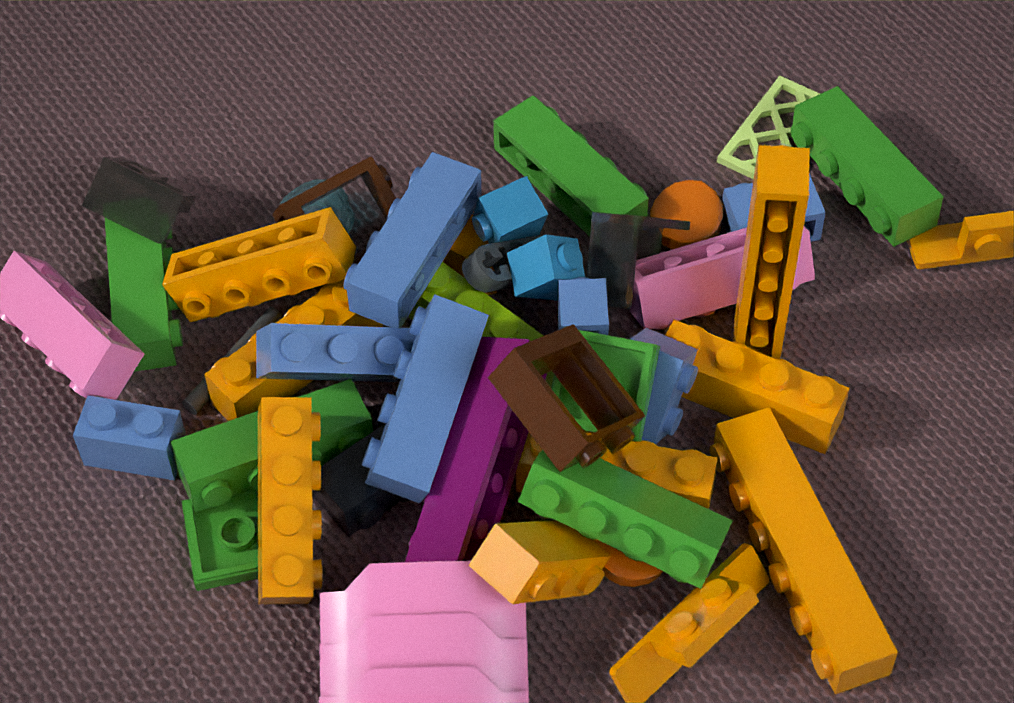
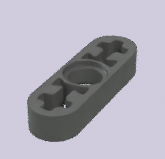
M544 235L479 246L462 263L464 277L473 288L484 293L512 288L513 282L507 252Z

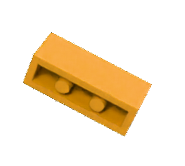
M557 520L497 523L493 526L468 566L513 605L590 594L603 580L604 571L602 569L611 555L592 539L584 537L576 529Z

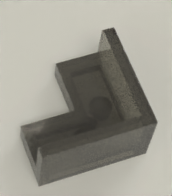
M103 157L82 206L158 244H163L167 240L178 213H188L196 196L167 183L168 177L136 161L125 158Z
M592 212L586 277L590 279L606 278L608 306L630 308L633 299L636 260L661 253L663 228L689 231L690 221Z

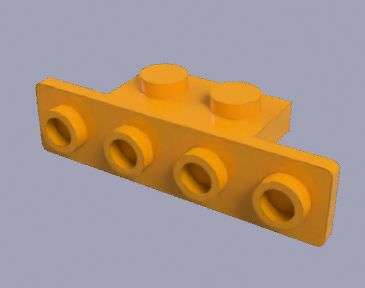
M1014 211L964 217L963 222L937 225L907 240L915 267L921 270L1014 257Z
M743 543L706 578L701 589L696 587L610 668L609 674L626 703H644L682 666L691 668L759 602L756 595L769 583V576L752 545Z

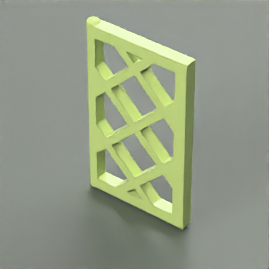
M779 75L718 155L717 162L754 180L758 143L780 139L782 145L792 147L789 138L792 137L791 127L784 128L779 114L794 112L795 105L820 93ZM781 90L795 95L797 99L795 102L778 105L774 102ZM771 116L776 130L759 133L753 132V127L761 117ZM750 145L754 159L742 161L732 155L739 146Z

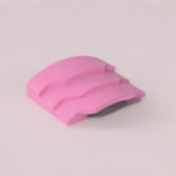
M471 561L369 564L345 591L320 593L319 703H529L526 603L512 605L468 566Z

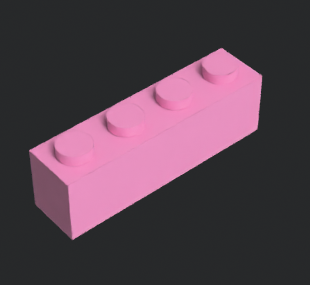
M803 227L793 289H796L802 283L815 280L810 232L805 227ZM747 228L622 264L630 311L643 329H665L670 327L674 319L680 321L693 316L704 317L711 315L716 309L736 304Z
M13 251L0 273V318L6 323L19 328L23 332L21 339L31 347L42 351L47 356L45 363L55 371L66 375L71 380L70 388L85 398L87 396L96 397L97 395L117 400L145 353L48 262Z

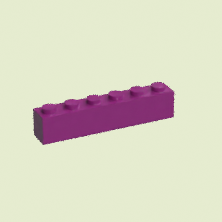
M481 337L430 491L424 499V506L416 530L411 536L405 562L471 561L493 526L500 523L529 431L487 377L513 348L530 342L529 339ZM547 373L541 375L544 380H546Z

